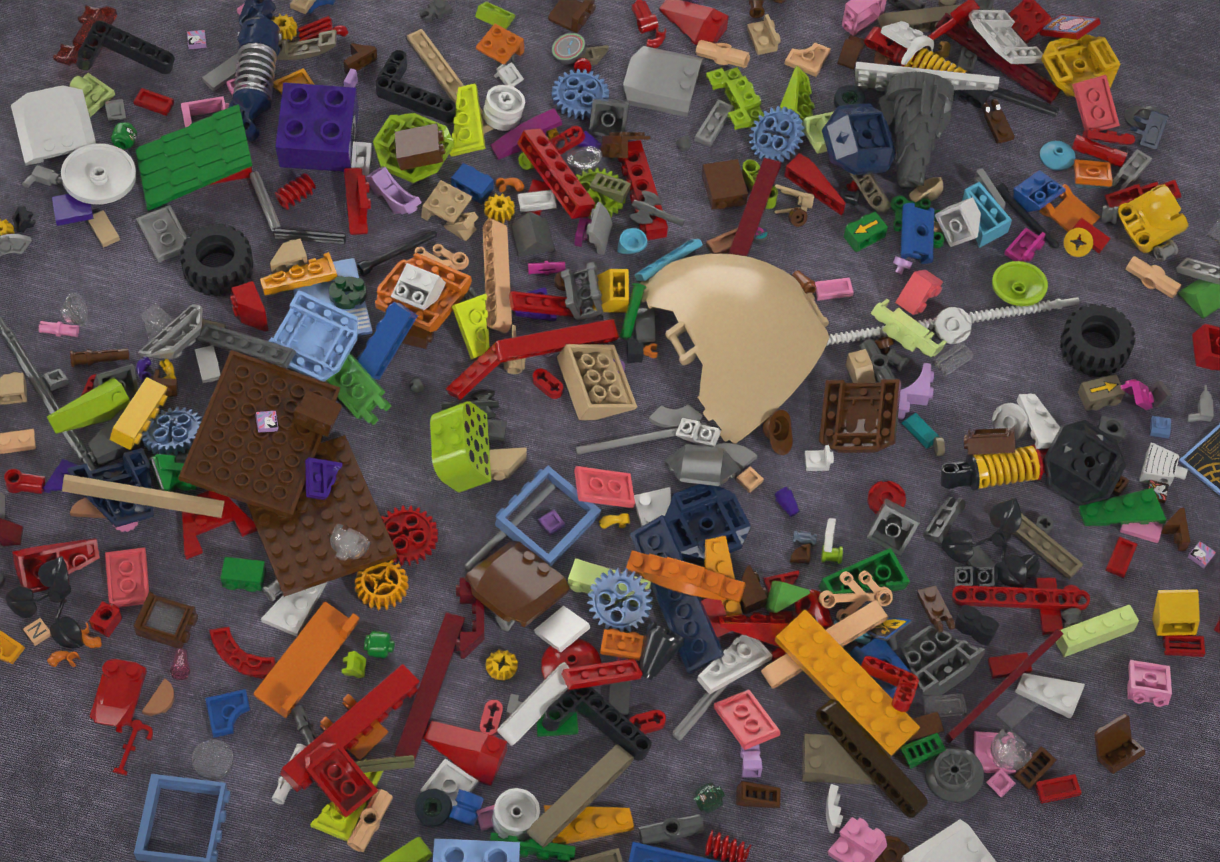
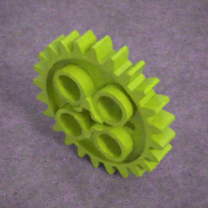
M589 168V173L582 171V176L576 174L577 179L596 205L597 202L603 203L611 218L612 212L618 214V208L623 209L626 197L620 203L589 188L597 173L617 179L618 174L612 176V171L606 173L605 168L602 172H599L598 168H596L595 172ZM599 180L597 185H600L602 181Z

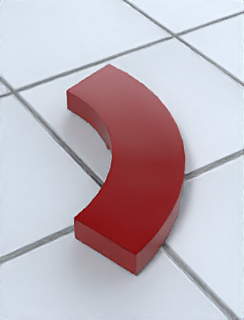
M230 627L209 630L213 646L218 655L227 665L239 673L265 679L276 665L275 657H259L244 652L233 639Z

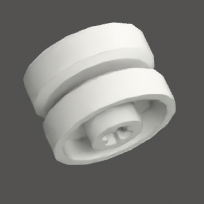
M509 85L492 87L487 93L482 112L485 122L492 128L501 131L516 128L520 123L525 106L523 94L515 87Z
M508 789L501 793L496 800L492 814L493 829L503 839L508 838V835L524 841L530 837L527 831L539 818V802L533 794L524 789Z

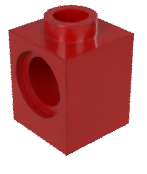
M102 601L89 619L91 628L109 638L122 620L120 609L113 603L107 604ZM111 616L108 620H103L104 617Z

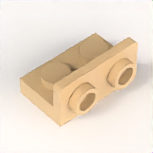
M769 14L764 16V21L747 24V30L757 55L778 50L780 35L776 33L774 21L770 19Z

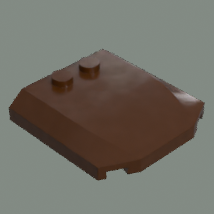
M881 379V383H846L844 380H826L819 436L820 444L824 446L829 445L830 449L838 453H876L896 443L901 392L900 379Z
M519 541L508 542L468 572L465 577L466 582L469 581L472 587L471 592L475 598L501 619L507 622L511 620L520 622L522 627L530 624L564 597L570 589L564 576Z

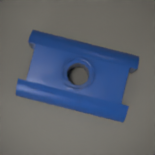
M915 203L903 204L902 259L908 257L919 259L921 264L933 262L935 214L933 208L925 210L915 207Z
M873 637L872 641L859 649L856 646L849 653L860 666L866 656H872L911 673L885 640ZM871 676L893 699L897 686Z

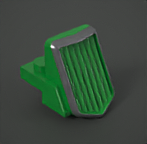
M156 454L149 459L160 490L176 493V488L185 491L197 490V486L178 480L184 463H177L176 456Z

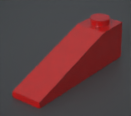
M799 153L786 166L784 177L806 192L814 194L816 199L842 215L845 209V201L817 166L808 157Z

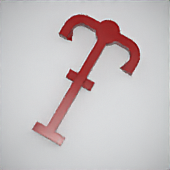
M140 720L131 722L133 731L128 744H124L122 747L125 749L119 768H114L113 773L127 776L128 772L123 769L130 751H135L136 749L132 745L137 732L141 729L147 730L149 733L145 739L151 741L153 730L150 726L142 724ZM123 724L117 727L116 732L122 733V727L126 725Z

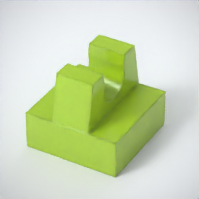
M356 651L348 652V656L343 658L347 668L342 669V673L346 676H355L356 678L364 677L366 658Z

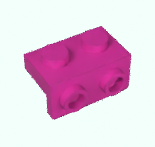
M1025 228L1005 250L1004 255L1013 261L1030 262L1035 255L1034 252L1044 246L1046 234L1042 232L1038 236L1028 228Z
M1136 379L1128 380L1124 385H1121V390L1130 395L1134 394L1136 405L1144 410L1153 408L1154 398L1152 392H1149L1148 386Z

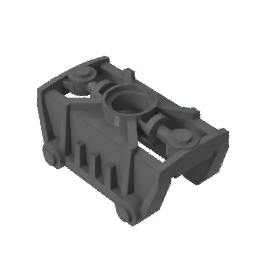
M595 262L587 263V269L575 273L570 269L561 271V278L565 282L567 295L565 305L571 310L577 321L604 313L601 306L602 293L598 287L599 280L596 274L597 264ZM575 278H580L582 281L581 287L576 285ZM591 291L589 297H583V294L585 292ZM593 302L595 304L597 311L592 308ZM584 305L586 307L585 313L581 314L580 309Z

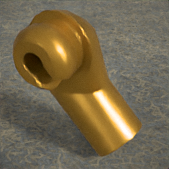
M941 41L939 43L941 47H938L939 51H935L934 55L938 54L939 58H947L951 45L947 41Z

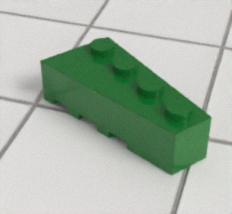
M889 548L822 578L818 587L821 592L828 590L833 594L854 593L848 585L840 581V575L845 571L853 576V580L865 593L874 592L867 584H863L859 580L858 576L862 571L870 573L873 581L879 587H887L891 592L904 590L910 580L892 548ZM865 575L863 580H866L868 575ZM846 576L844 578V581H847L849 579V576Z

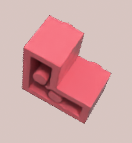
M927 270L915 271L895 303L912 315L922 313L927 306L926 301L928 298L938 296L941 292L943 281Z

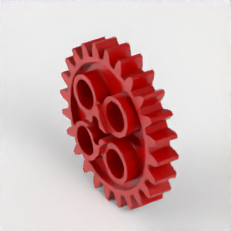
M403 505L401 511L394 507L393 514L387 511L388 517L381 516L397 552L398 558L392 559L394 564L398 560L402 566L404 561H407L408 565L411 566V561L414 560L416 564H419V558L425 561V554L432 555L431 549H436L435 543L438 542V529H436V522H433L432 516L427 517V511L420 513L419 507L413 511L411 505L408 510H405ZM409 523H416L414 526L408 525ZM393 529L398 530V531L393 532V533L390 532V530H393ZM423 539L421 542H416L415 540ZM400 545L405 546V547L402 548V549L396 548V547H398V546H400Z

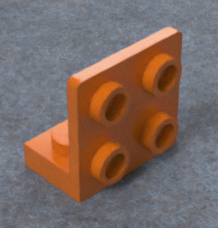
M494 24L476 45V50L504 65L514 53L519 56L524 53V39Z

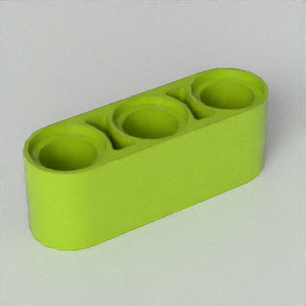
M749 159L743 163L742 175L745 184L752 191L760 165L755 160ZM773 186L765 209H772L776 205L778 190L775 186Z
M417 837L380 862H427L433 854L421 837Z

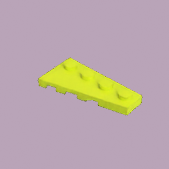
M475 83L458 87L456 116L454 117V131L452 133L454 147L450 152L451 157L486 149L478 90Z
M383 771L367 772L364 774L376 787ZM369 800L347 818L339 814L333 803L330 802L310 825L312 828L348 842L360 820L361 812L366 809Z

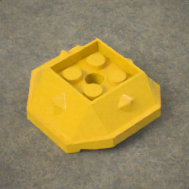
M1088 34L1078 40L1062 38L1049 42L1041 58L1055 85L1062 89L1066 96L1075 97L1072 84L1102 75L1107 76L1109 87L1111 88L1120 67V62L1106 38L1094 37Z

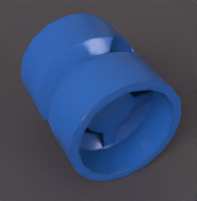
M459 789L455 799L457 805L452 807L449 818L474 827L478 818L476 811L481 809L484 798Z

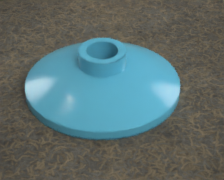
M1050 141L1042 146L1040 159L1046 167L1056 171H1063L1069 169L1074 164L1075 152L1071 146L1062 141Z

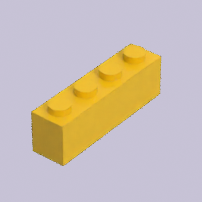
M146 377L114 425L109 440L129 450L132 449L134 444L138 445L143 436L141 433L148 430L151 418H156L159 412L158 407L165 404L168 398L165 395L167 387Z

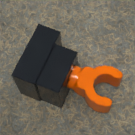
M628 338L626 344L627 363H642L643 355L657 358L658 352L651 351L657 349V344L652 343L649 346L643 347V342H635V338Z

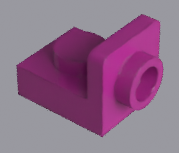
M579 219L574 246L582 247L583 240L587 241L588 235L586 230L588 223L591 224L592 222L591 219Z

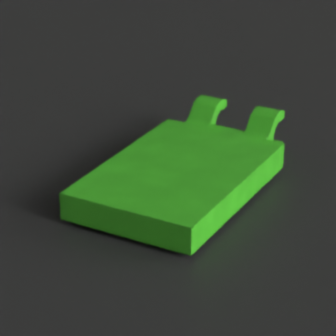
M350 353L340 371L327 379L329 384L340 387L338 398L357 419L363 417L368 423L371 422L375 425L379 419L371 411L377 405L380 409L384 408L385 411L392 406L382 397L385 393L384 389Z

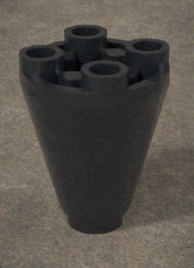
M651 621L650 625L648 624L638 665L642 676L652 681L653 677H656L682 648L685 638Z

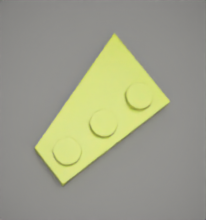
M487 293L452 306L471 359L482 356L490 348L489 330L487 329L486 322L488 310H486L485 304Z

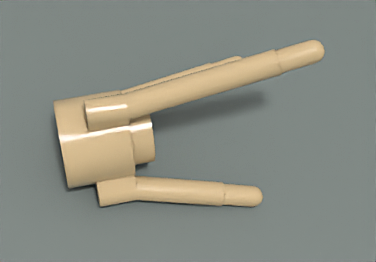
M778 184L775 185L776 188L781 189V193L798 197L797 205H801L800 208L806 212L807 208L812 209L814 194L803 193ZM793 208L775 210V214L789 213Z
M512 325V338L516 337L515 325ZM526 358L503 362L504 370H507L509 374L521 373L525 369Z

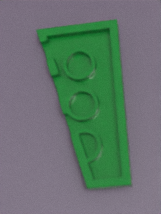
M1153 488L1082 505L1078 509L1084 526H1108L1112 523H1121V525L1129 523L1149 524V522L1166 524L1165 515Z
M491 832L490 841L520 842V857L534 855L542 860H548L549 857L557 858L561 862H569L570 859L574 860L575 846L550 842L543 848L534 839L521 842L516 836L508 835V838L503 839L498 838L499 833Z

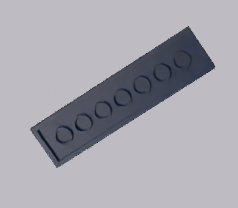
M661 515L630 533L637 552L684 561L666 516ZM651 582L669 629L685 638L684 645L679 650L687 672L692 674L714 660L723 657V650L701 602V598L679 593Z

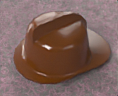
M779 409L764 421L763 433L770 439L774 452L784 456L792 448L793 437L790 416L785 410Z

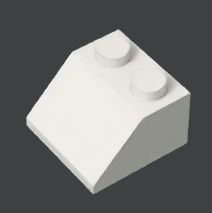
M973 197L948 206L935 214L950 247L978 237L981 213Z

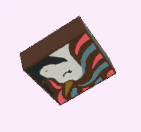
M1150 480L1147 489L1153 488L1159 503L1165 504L1169 484Z

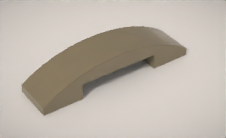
M337 31L320 32L319 38L288 43L286 39L281 40L278 43L280 52L277 59L299 60L321 55L336 46Z

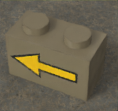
M1117 374L1082 382L1078 390L1086 411L1099 410L1109 405L1116 406L1121 403L1125 394L1121 390V383Z

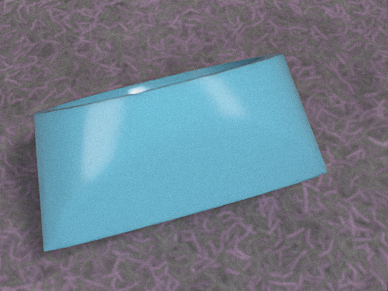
M636 228L626 229L620 235L617 252L633 254L642 251L648 244L646 235L643 231Z

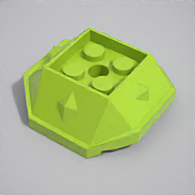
M409 113L399 116L397 114L390 115L374 138L373 146L380 168L386 167L390 174L414 183L424 180L439 171L454 147V140L447 126L437 123L439 130H443L445 141H442L446 154H443V162L401 170L396 159L395 132L437 123L416 113Z

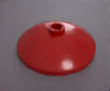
M579 638L562 652H559L550 645L542 657V675L545 680L563 662L569 668L601 664V658L597 650L590 643ZM573 658L575 661L569 662L568 659Z

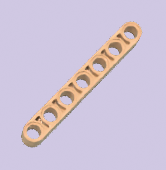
M489 218L483 225L485 294L487 293L486 310H488L486 320L489 328L507 333L512 325L509 299L510 274L507 226Z
M875 600L826 629V631L844 647L888 619V616L879 602ZM785 654L764 667L761 673L773 689L798 675L803 670L788 654Z

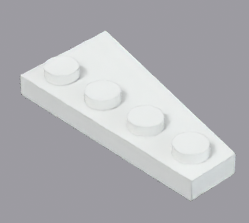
M1019 394L1017 403L1028 417V427L1032 430L1030 433L1032 439L1036 440V449L1050 448L1060 426L1035 394Z
M670 487L634 495L635 508L641 527L661 515L665 516L671 502Z
M327 582L285 597L282 596L261 618V621L297 637Z
M742 634L733 641L727 650L723 651V657L714 660L698 675L697 681L711 694L769 662L773 655L759 640Z

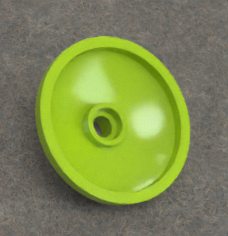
M1012 261L996 269L992 278V286L995 293L1003 301L1016 306H1030L1040 302L1045 297L1048 281L1044 273L1036 266L1027 262Z

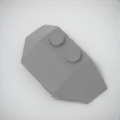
M196 304L189 306L144 346L138 354L145 357L165 359L179 357L182 354V350L195 343L196 338L200 335L202 328V306Z

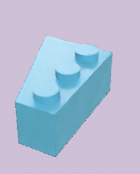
M978 182L965 189L962 201L973 197L981 213L979 232L976 238L980 248L1008 233L1012 219L985 187Z

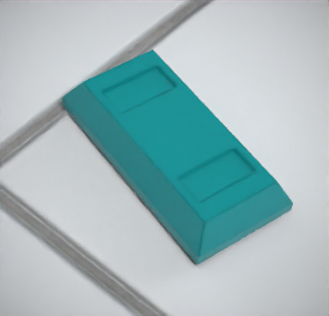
M916 412L901 422L926 449L933 445L935 437H940Z

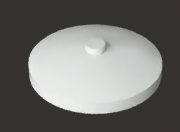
M90 144L78 148L65 159L61 168V177L65 190L73 198L88 204H107L121 199L132 189L136 180V169L132 158L124 150L109 144Z

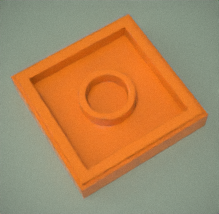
M1074 160L1075 184L1112 187L1113 181L1109 162Z

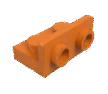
M604 629L600 654L639 661L644 636L637 632L625 633L620 632L618 629Z

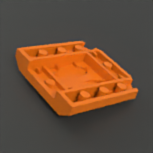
M415 253L413 258L407 261L405 259L399 261L377 288L375 306L377 309L386 312L387 307L393 302L401 303L418 315L413 325L429 332L437 331L453 311L452 306L458 304L467 294L472 279L471 276ZM407 263L439 275L446 282L438 300L425 310L391 297Z

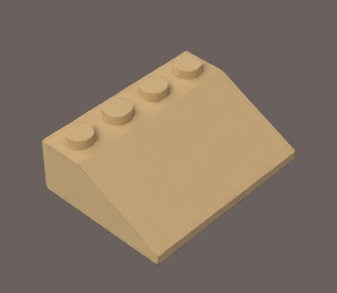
M565 345L557 356V360L579 420H597L637 408L614 345Z

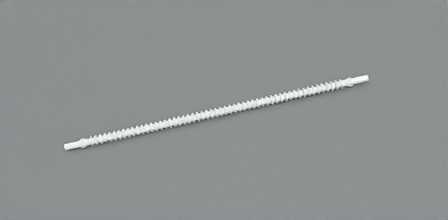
M1079 298L1055 299L1051 302L1047 300L1046 303L1042 301L1030 306L1014 307L1012 305L1010 308L1006 306L1005 309L1001 307L1000 310L998 308L995 310L990 309V311L986 309L985 312L981 310L980 313L978 311H975L974 314L970 312L969 317L972 323H974V321L979 322V320L983 322L985 319L989 321L990 318L994 320L995 317L999 319L1000 317L1005 318V316L1009 318L1010 315L1015 317L1016 314L1020 316L1021 313L1025 315L1026 312L1027 314L1031 312L1035 314L1036 311L1040 313L1041 310L1045 312L1046 309L1051 311L1053 308L1062 309V307L1079 305ZM929 318L928 321L924 319L923 322L918 320V323L932 330L935 327L936 318L933 320ZM877 326L876 329L872 327L871 330L866 328V331L861 329L860 332L859 330L855 332L851 330L850 333L846 331L845 334L840 332V335L837 333L834 336L830 334L826 346L829 343L833 345L835 342L836 344H839V342L844 343V341L849 343L850 340L854 342L855 339L860 341L861 338L862 340H865V338L870 339L871 337L875 339L876 336L880 338L881 335L886 337L887 333L883 331L884 326L881 328Z

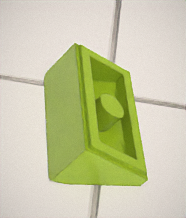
M487 1L478 6L475 15L476 18L491 25L497 24L505 29L508 28L516 16Z

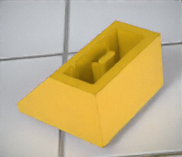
M609 269L597 275L599 280L598 287L602 293L601 306L603 312L626 313L629 304L628 269ZM593 302L592 308L597 311L595 304Z
M1158 590L1152 616L1157 636L1196 635L1200 621L1198 590Z

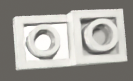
M214 346L195 349L202 382L219 380L221 374Z
M682 418L676 436L699 445L715 447L721 431L719 428L701 425L699 421Z
M831 784L826 801V820L829 832L834 834L835 828H840L843 816L839 815L841 807H838L840 794H837L839 786Z

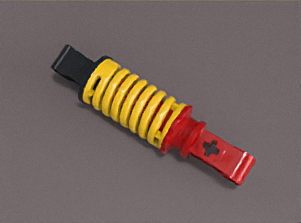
M873 27L864 40L865 45L890 58L893 63L901 64L902 58L908 49L880 33L882 30L880 27ZM927 48L918 50L906 65L901 64L902 67L972 74L969 70L957 67L954 63L951 64L949 60L945 61L943 57L939 58L938 54L934 55L932 51L928 52ZM954 90L953 101L958 100L960 97L973 106L982 108L992 93L986 90Z
M1033 444L1017 448L1015 453L967 455L966 461L942 465L941 486L953 489L970 485L971 489L975 491L980 488H987L988 486H1001L1003 483L1008 485L1010 482L1014 484L1017 481L1023 482L1024 480L1039 481L1043 473H1045L1043 459L1049 448L1039 450ZM1085 458V461H1084V462H1085V465L1087 466L1088 459Z

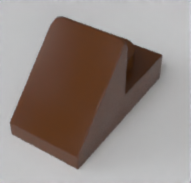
M853 35L845 39L837 64L854 70L856 62L865 46L864 39Z
M351 43L352 56L344 60V72L348 74L350 69L358 71L376 61V47Z
M1184 507L1180 508L1168 520L1161 531V534H1174V543L1177 544L1178 551H1186L1191 542Z

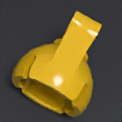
M1165 184L1154 187L1129 203L1120 205L1118 208V214L1126 232L1142 253L1151 252L1154 247L1184 232L1189 227L1183 213L1179 214L1181 208ZM1126 212H1131L1130 215L1124 216ZM1149 240L1147 244H1141L1142 241Z

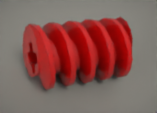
M303 173L301 177H296L295 181L291 180L289 185L285 184L283 188H279L275 192V196L280 205L288 211V204L294 207V200L300 203V196L307 199L306 193L312 196V189H316L309 175Z
M712 830L705 847V855L709 856L713 852L714 859L721 855V862H725L727 858H729V862H746L752 845L750 844L745 849V842L742 841L737 846V839L734 838L729 843L728 835L722 840L721 833L718 832L714 837Z

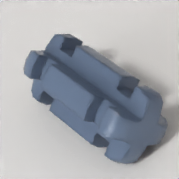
M796 530L793 534V541L796 542L798 540V543H812V545H815L817 535H811V533L803 531L798 533Z

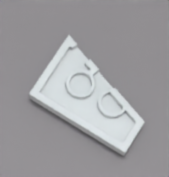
M1023 673L1015 693L1071 719L1085 684Z

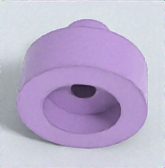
M895 256L893 263L898 265L895 272L902 274L904 268L910 269L913 262Z

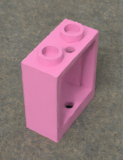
M850 0L845 5L842 21L843 28L855 36L878 20L880 15L884 14L887 0Z
M224 96L181 103L185 127L192 124L191 116L222 111L228 108L229 103H225Z

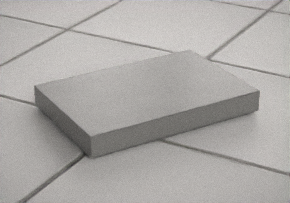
M170 205L136 218L158 263L180 255L181 247L184 246L183 242L187 236Z

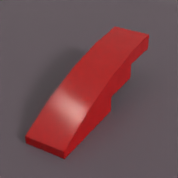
M1176 180L1163 183L1169 188L1175 199L1181 198ZM1154 182L1142 187L1140 184L1107 194L1105 199L1108 206L1113 208L1129 203L1159 184Z

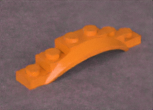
M633 550L626 566L628 571H635L644 579L659 586L702 598L731 600L740 603L746 585L745 582L706 570L702 566L670 557L664 558L650 553L647 555Z

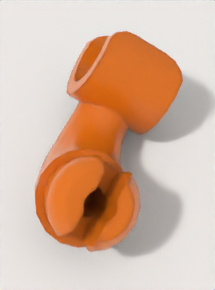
M498 178L496 180L499 192H504L507 185L512 186L518 192L524 189L523 182L518 178Z
M86 622V629L81 630L82 642L89 648L101 647L102 643L99 636L93 638L87 635L90 629Z
M56 651L50 655L47 662L52 667H56L59 662L67 659L70 666L76 667L72 659L78 658L81 660V658L74 651Z

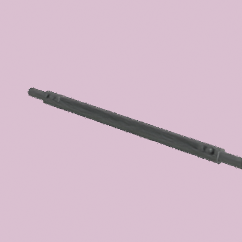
M0 316L2 337L51 414L60 409L59 404L12 329L8 328ZM75 430L62 432L80 462L87 463L90 471L96 470L86 447Z

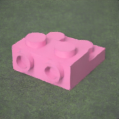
M1130 660L1128 665L1129 681L1127 684L1128 699L1138 704L1143 702L1154 703L1157 707L1168 705L1172 695L1170 666Z
M852 817L841 829L840 837L828 850V855L838 862H874L887 847L885 834L878 828L875 830L869 828L868 823L864 819L858 818L856 820Z

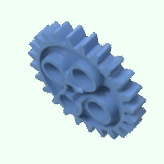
M577 69V73L570 70L569 75L564 72V76H559L558 81H554V86H552L553 105H556L557 110L561 109V114L567 112L568 118L574 115V119L580 116L583 120L584 116L587 115L590 119L593 99H609L608 84H604V78L599 80V74L593 76V71L588 74L586 69L583 73H580L579 69Z
M777 106L776 110L771 107L770 113L764 111V117L759 115V122L754 121L756 127H751L754 133L749 135L753 139L749 143L753 145L751 150L762 161L763 158H768L776 161L779 160L783 163L784 157L789 160V154L795 155L794 149H800L798 143H803L800 137L805 135L801 131L805 127L802 125L803 120L792 109H788L785 106L783 108Z
M176 407L173 411L171 408H168V412L161 410L160 415L157 414L155 419L151 418L148 430L141 433L143 434V444L147 446L148 451L152 450L153 454L158 451L159 454L167 453V455L173 452L175 455H178V451L185 453L186 448H191L202 417H199L198 412L193 413V409L187 411L186 407L182 410Z
M619 568L616 569L615 573L609 569L608 576L603 572L600 575L601 579L597 577L595 579L596 584L591 585L590 588L593 591L588 593V596L592 597V599H589L587 604L593 605L589 612H596L593 619L599 617L598 625L606 623L605 629L612 626V629L619 628L620 632H624L625 627L629 632L632 631L633 626L639 628V622L644 623L646 621L644 617L650 615V612L647 610H651L653 606L648 603L653 600V597L647 596L651 592V589H645L648 583L640 582L642 576L636 579L635 571L629 575L627 568L623 573H621ZM619 583L625 584L626 587H627V590H626V591L620 590L619 587H618V584H619ZM629 592H635L634 594L626 597L623 602L620 601L611 609L606 610V607L614 604L617 598L622 599ZM602 594H608L611 601L604 600ZM629 600L637 601L638 607L631 606ZM613 611H620L622 617H616Z

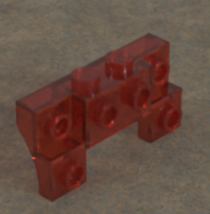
M86 5L84 13L78 17V21L83 23L72 41L73 46L61 44L58 53L53 55L54 61L68 66L72 63L76 64L78 51L96 21H104L112 25L117 17L116 9L108 6L94 8Z

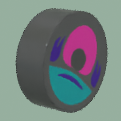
M759 225L753 242L761 244L767 241L769 231L765 226Z

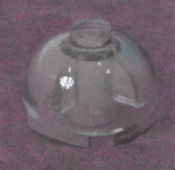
M336 524L330 537L331 547L337 552L335 556L343 561H346L347 558L355 560L362 557L372 542L367 541L368 538L351 528L344 530L342 529L343 525Z
M1002 729L991 742L990 749L991 755L994 758L993 762L999 768L1003 767L1007 770L1020 769L1031 760L1032 752L1031 750L1027 752L1024 748L1027 744L1017 734L1010 730L1006 733L1004 732L1005 729Z

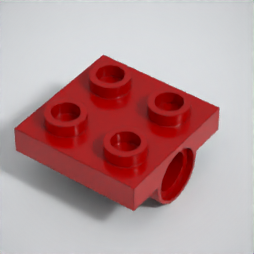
M1023 0L1008 14L1015 21L1012 28L1026 43L1053 20L1035 0Z

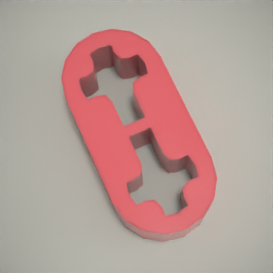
M490 700L486 703L480 723V732L497 736V729L500 727L503 715V706L498 700ZM497 707V711H495L494 717H492L490 709ZM489 722H492V729L490 732H486Z

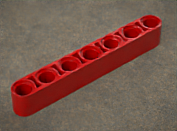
M614 319L503 339L495 342L494 347L498 362L502 363L560 352L566 344L597 345L619 339Z

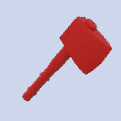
M975 0L965 1L950 12V15L953 17L951 20L927 37L935 40L958 23L963 26L970 21L969 13L972 10L980 9Z

